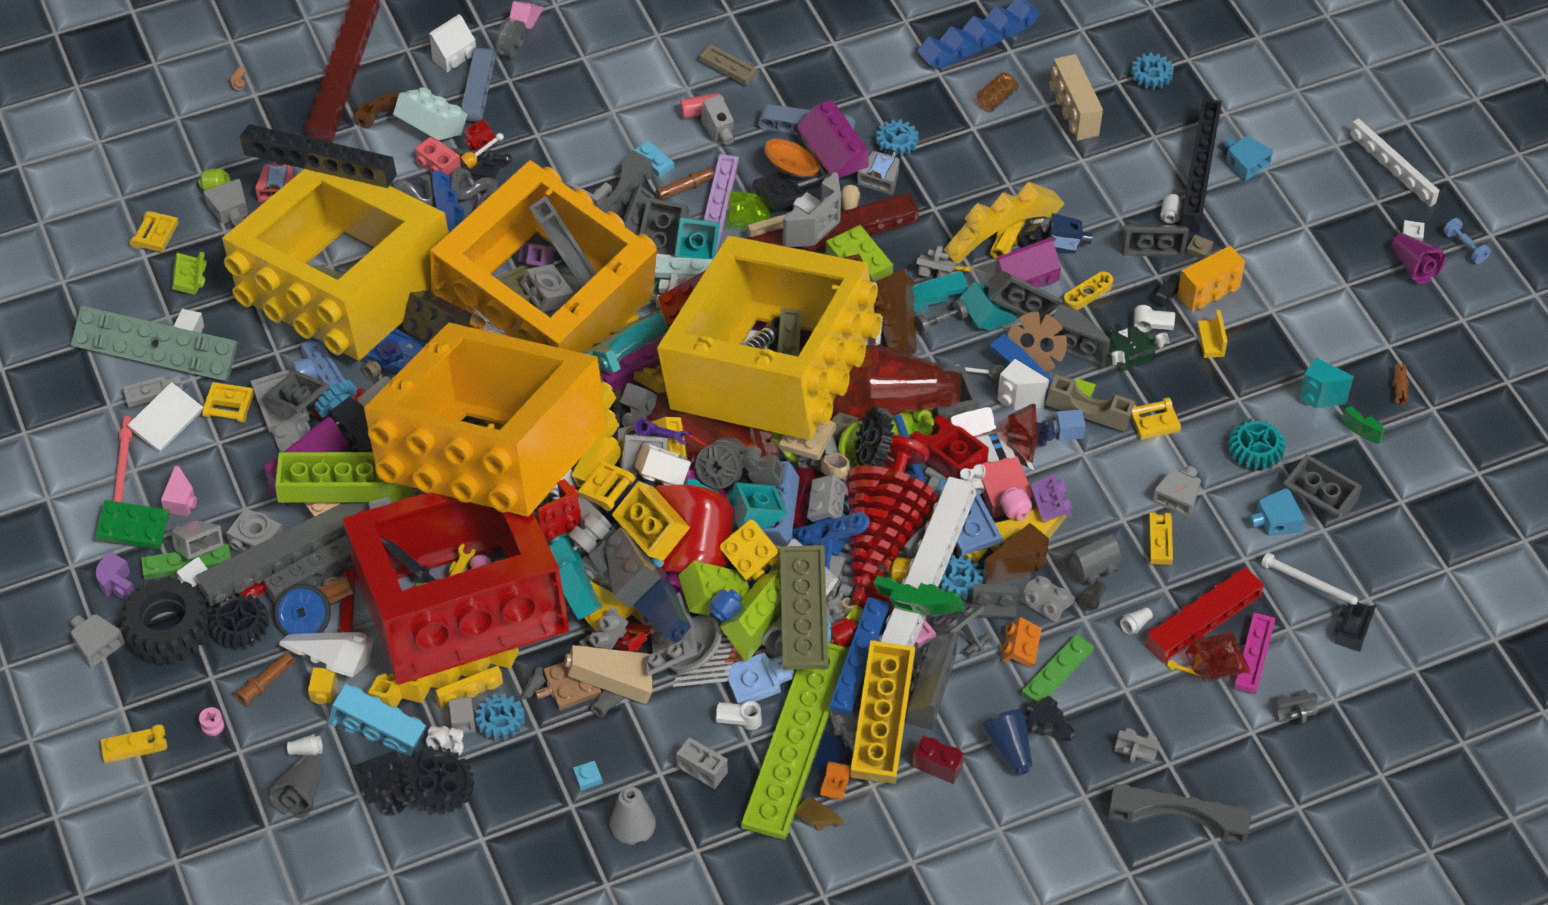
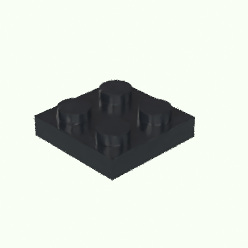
M782 172L753 180L752 187L775 211L794 205L795 200L805 194L789 175Z

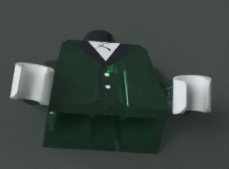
M1115 324L1110 329L1112 335L1110 336L1107 361L1116 365L1120 373L1152 361L1155 357L1156 346L1162 348L1163 344L1170 343L1168 334L1160 333L1152 336L1140 331L1136 326L1123 329L1120 324Z

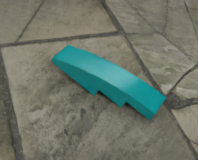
M963 272L941 276L913 286V293L915 295V302H913L914 312L927 311L928 305L948 301V296L964 293L968 289V284Z

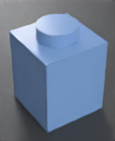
M1082 409L1057 411L1056 420H1053L1052 424L1053 432L1057 433L1058 440L1084 439L1086 426Z

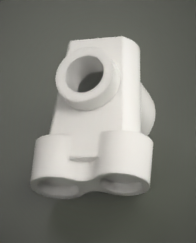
M978 464L973 469L964 468L961 470V480L973 482L979 495L985 491L982 483V478L985 477V467Z
M431 726L428 730L426 743L428 747L432 745L434 751H437L438 747L441 746L446 749L450 748L451 753L455 754L458 752L460 755L464 748L462 743L463 731L456 728L449 729L446 726L441 728Z

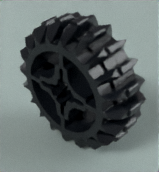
M241 593L240 597H236L233 594L231 599L225 598L223 603L218 602L217 608H212V615H209V628L212 631L213 638L217 639L220 645L225 644L227 649L232 645L236 650L239 646L246 649L247 644L254 646L255 640L261 641L262 635H266L267 628L269 627V613L266 610V606L264 603H261L259 598L254 599L251 594L247 597L243 593Z

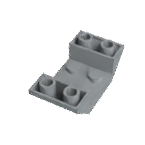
M834 172L830 177H826L821 185L822 203L816 209H812L809 215L796 207L784 216L783 246L816 245L840 222L841 192L838 173Z
M680 593L676 595L691 628L679 642L674 643L664 636L641 613L642 625L651 626L655 632L651 635L653 653L645 657L647 674L649 676L660 673L698 655L694 622Z

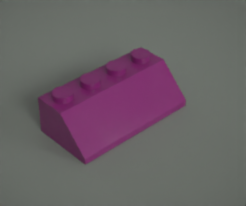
M833 100L814 106L797 126L798 131L830 176L836 172L838 177L841 178L869 167L868 148Z
M660 335L624 356L618 362L620 370L614 373L599 371L601 382L608 383L612 387V391L619 389L624 391L627 383L639 384V382L634 380L635 371H642L644 368L655 369L658 365H661L657 347L665 335Z
M328 417L284 452H350L349 443L333 419ZM279 455L264 466L269 490L276 497L275 484ZM283 502V503L287 506V505H289L291 502Z

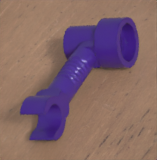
M645 418L638 419L634 425V430L638 435H659L677 440L682 445H690L683 441V436L685 434L692 435L691 432L684 430L678 432L658 427L655 423Z

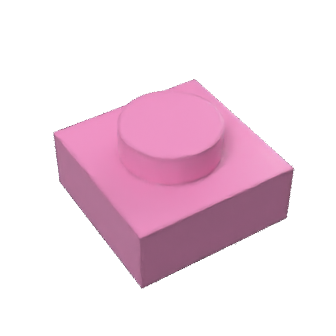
M925 620L915 642L917 648L927 644L932 638H936V632Z

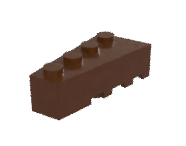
M904 268L876 281L878 291L884 301L883 305L876 306V311L883 316L882 329L888 348L896 358L899 356L906 358L917 352L916 329L914 327V320L916 318L913 304L915 302V295L913 293L914 279Z

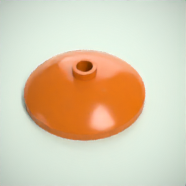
M771 139L764 146L768 160L776 169L786 175L810 177L816 175L820 169V163L810 151L794 142L784 139Z

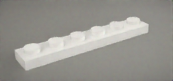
M1359 118L1353 121L1350 136L1429 207L1436 204L1440 190Z

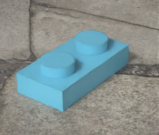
M650 141L634 149V151L652 159V169L658 177L674 168V162Z

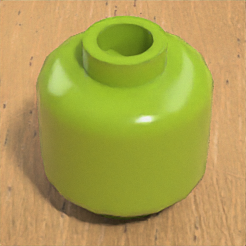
M221 168L207 169L203 171L199 178V186L204 191L230 182L229 174Z

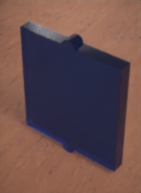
M824 730L811 768L825 778L828 762L840 764L851 754V751L843 746L839 739H835Z

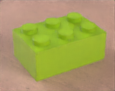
M861 225L826 241V255L842 258L860 254L863 262L868 263L869 274L873 281L893 274V264Z
M693 561L678 575L689 612L711 617L714 616L709 612L711 609L709 602L720 589L727 591L733 589L741 596L740 602L750 590L747 580L739 571L699 561Z

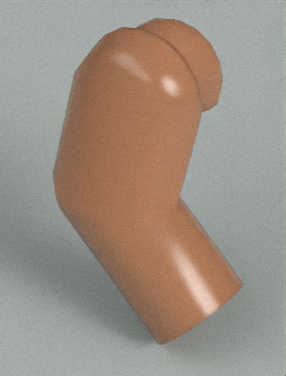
M239 66L229 78L232 88L238 91L242 90L245 85L244 80L242 81L241 78L246 74V70L242 66Z

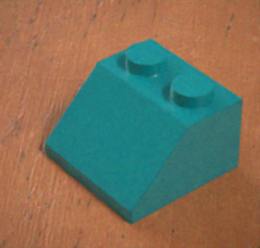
M679 216L674 257L713 259L717 250L720 222Z
M974 282L959 298L964 302L968 314L973 319L972 323L978 329L992 331L1018 319L1012 310L989 300V287Z
M1316 357L1304 373L1298 399L1316 409L1345 405L1354 376Z
M735 483L729 502L733 506V517L738 528L742 527L749 520H754L764 530L787 516L788 513L776 486Z

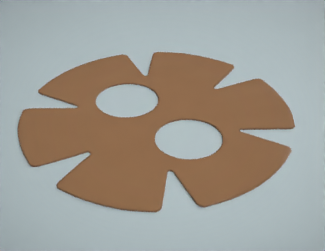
M1039 312L1022 315L1019 317V320L1024 329L1013 324L1008 337L1034 359L1045 372L1054 369L1055 365L1050 356L1061 362L1067 349L1066 335L1054 336L1063 327L1055 318L1048 314L1045 315L1041 324ZM1025 333H1030L1034 337V344L1028 348L1024 347L1020 342L1021 336ZM1043 338L1052 339L1054 342L1052 351L1044 352L1040 348V342Z

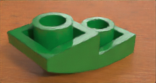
M1352 406L1344 410L1341 422L1346 427L1368 441L1376 444L1382 442L1385 429L1380 422H1377L1372 416L1364 419L1362 414Z

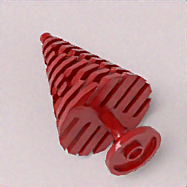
M892 436L891 440L893 443L889 446L891 452L887 453L888 457L894 459L891 472H887L889 468L878 466H858L849 470L847 477L849 485L847 487L848 496L850 498L848 499L849 515L863 512L869 517L870 521L869 526L864 532L850 537V547L852 548L850 559L853 561L851 571L853 575H857L851 577V585L856 587L852 600L857 603L865 601L866 591L871 592L875 587L874 582L870 581H875L877 576L883 577V572L887 571L892 563L891 561H894L900 554L898 551H902L914 535L915 529L921 526L923 520L926 519L930 514L929 512L933 509L934 504L938 502L937 493H932L933 489L929 485H924V482L917 478L908 479L910 475L904 473L907 463L922 464L930 456V451L925 445L908 437Z

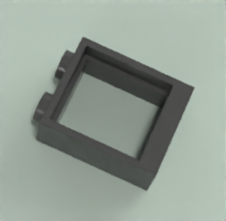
M964 364L924 373L935 401V407L932 410L934 416L941 415L952 422L978 415L979 402ZM962 384L969 401L942 406L936 389Z

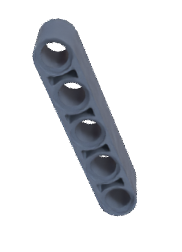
M476 47L474 49L461 110L468 114L465 122H478L483 118L495 63V49Z
M767 104L762 107L758 125L766 131L801 135L797 126L811 110ZM844 115L854 129L856 123L854 118Z

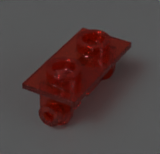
M749 427L751 431L749 432L750 439L755 444V447L761 449V457L776 455L778 458L780 454L776 442H767V440L774 438L773 433Z

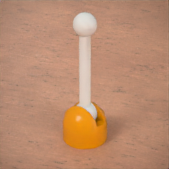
M497 133L492 141L476 153L467 152L461 156V159L471 169L477 163V156L495 142L503 140V134Z

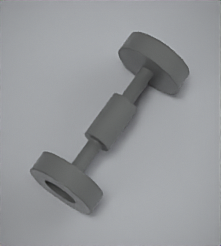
M961 299L953 301L952 311H944L934 315L930 320H927L923 314L916 316L915 324L920 334L926 335L930 333L929 324L949 319L953 314L959 320L967 318L968 312L964 302Z

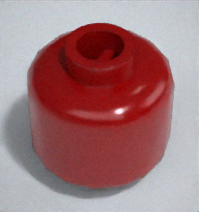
M842 617L831 624V644L843 647L851 646L857 630V626L852 618Z

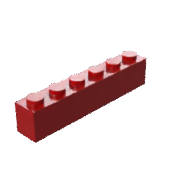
M1247 567L1240 572H1234L1228 580L1219 582L1212 591L1200 595L1193 604L1185 605L1178 614L1169 616L1159 627H1153L1147 633L1146 647L1164 664L1260 598L1264 584Z

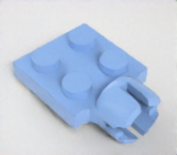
M765 652L751 657L746 662L741 660L727 665L732 666L731 669L724 670V672H730L726 677L737 704L742 705L748 701L755 702L781 693V683L794 679V670H783V655L768 658Z

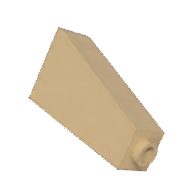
M573 645L570 653L565 656L564 665L568 667L569 677L643 704L648 703L652 694V675L649 676L647 674L645 658L651 654Z

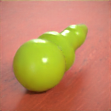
M929 410L913 411V417L916 421L928 426L934 425V420Z

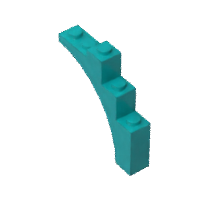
M653 312L612 331L611 336L595 342L597 346L582 353L597 356L599 371L614 373L621 369L618 362L624 356L650 340L666 333L668 328L662 313Z
M569 531L548 542L559 566L563 594L577 619L580 620L601 609L603 606L587 576L579 548L576 551L573 549L575 544L568 536L571 532Z

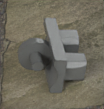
M1306 690L1298 691L1295 697L1288 698L1285 694L1277 696L1278 722L1298 719L1299 723H1306L1307 716L1317 714L1316 702L1318 696L1316 693L1309 694Z

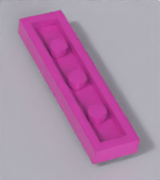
M1258 613L1253 614L1234 689L1252 694L1257 693L1275 622L1274 617Z

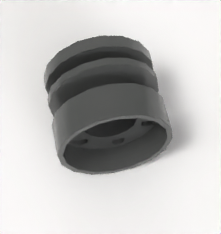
M724 437L703 448L698 454L695 464L701 481L709 487L721 489L744 477L748 470L746 467L740 466L739 455L745 453L746 446L738 439Z

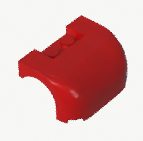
M657 485V491L690 527L665 558L661 568L666 573H681L693 561L720 567L727 566L728 557L720 549V545L731 536L733 506L730 505L726 495L694 485Z

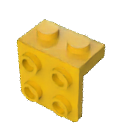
M754 520L746 522L720 545V549L746 580H758L765 574L764 569L768 565L772 567L780 561L779 545H774Z

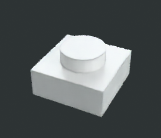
M1404 220L1402 233L1423 241L1424 223Z

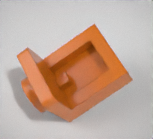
M828 762L820 795L831 799L843 800L848 786L850 766Z

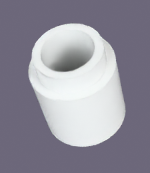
M1170 194L1163 200L1161 219L1166 223H1177L1181 218L1183 202L1178 195Z

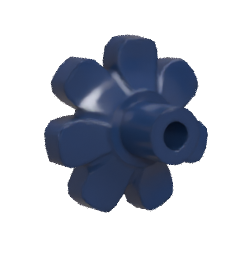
M1043 420L1041 423H1035L1034 428L1036 430L1032 433L1033 443L1037 446L1045 447L1047 441H1052L1055 437V433L1052 432L1053 426L1049 425V421Z

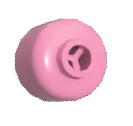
M1012 487L1002 494L1000 504L1009 519L1023 520L1028 516L1032 504L1023 489Z

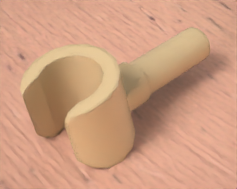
M850 597L844 598L842 601L843 607L840 612L846 615L854 608V605L848 606L852 603V598Z

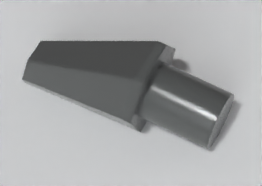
M535 668L534 676L529 677L521 696L522 699L530 698L535 693V690H538L546 680L543 677V668Z

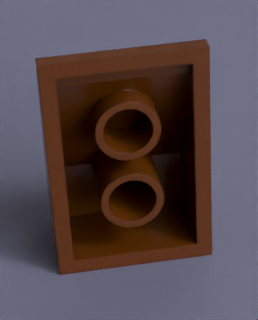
M1031 523L1026 525L985 560L982 584L996 585L1030 576L1036 570L1040 571L1047 563L1049 538Z

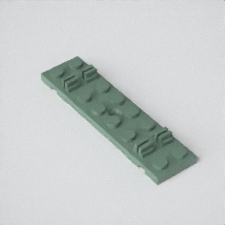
M85 306L80 308L71 342L73 347L225 382L229 380L238 342L235 340ZM157 340L158 346L153 348L152 342Z

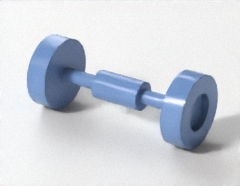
M1459 218L1449 221L1444 227L1443 232L1448 237L1458 234L1460 236L1459 239L1468 248H1472L1475 251L1471 259L1476 264L1485 261L1490 255L1491 249L1487 245L1477 248L1474 245L1475 242L1465 233L1462 234L1460 229L1463 226V222Z

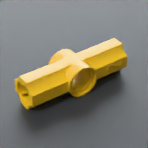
M1027 219L1020 220L998 231L997 239L990 251V255L995 260L999 256L1010 253L1012 247L1018 244L1020 239L1019 232Z

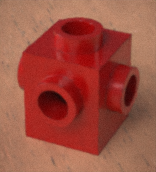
M483 118L463 131L467 137L464 141L470 150L474 148L475 151H478L495 138V135Z

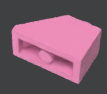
M513 1L508 23L512 24L515 20H520L525 23L527 29H532L543 7L527 2Z
M175 466L161 499L163 509H168L170 514L189 517L191 510L196 507L197 497L194 495L193 487L180 467Z

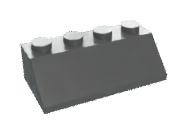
M953 632L932 638L929 647L925 646L922 654L924 663L923 665H918L916 672L918 681L917 683L913 682L910 690L912 699L907 702V724L933 730L956 659L958 633Z

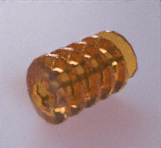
M999 73L997 77L977 93V101L980 107L986 112H993L994 109L999 107V104H1002L1004 100H1007L1009 96L1019 89L1018 82L1008 73Z

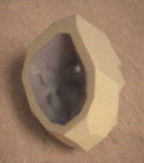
M832 453L825 455L821 460V468L824 475L829 476L833 474L840 480H845L848 477L849 470L851 469L850 462L843 454Z

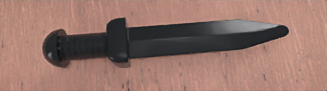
M451 148V150L460 155V159L467 152H477L475 150ZM487 150V152H482L477 156V161L482 159L505 163V165H509L512 162L510 154H495L493 150Z
M381 537L382 543L389 552L415 573L414 579L424 580L426 583L436 580L429 574L430 568L427 565L421 566L397 544Z

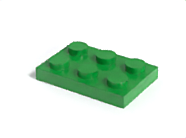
M104 500L96 532V540L161 550L169 518V510Z

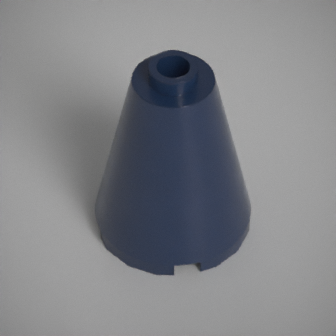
M1019 709L1010 710L998 714L1000 718L995 721L992 718L985 721L981 726L982 731L1012 774H1017V776L1028 773L1030 771L1029 768L1032 767V758L1024 712H1021Z

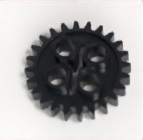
M875 406L870 408V412H866V417H862V424L858 425L859 432L855 433L857 438L853 441L855 443L852 451H855L852 459H855L853 466L884 467V460H888L887 453L891 452L889 446L893 443L891 439L894 435V432H891L894 424H891L893 417H890L891 412H888V409Z
M431 745L428 751L421 747L419 753L413 751L412 756L407 757L401 769L400 779L402 781L400 786L405 787L403 794H411L409 801H417L416 807L424 805L425 812L430 807L434 814H436L437 809H441V812L445 814L447 808L454 812L456 807L461 809L463 803L468 802L474 790L475 781L472 780L474 773L469 772L471 765L464 766L465 758L457 759L458 752L451 755L450 748L443 752L441 746L438 747L437 751H434ZM437 764H440V771H439V775H438V784H439V786H438V789H437V796H436V795H435V787H436V783H437L436 772H437V770H438Z

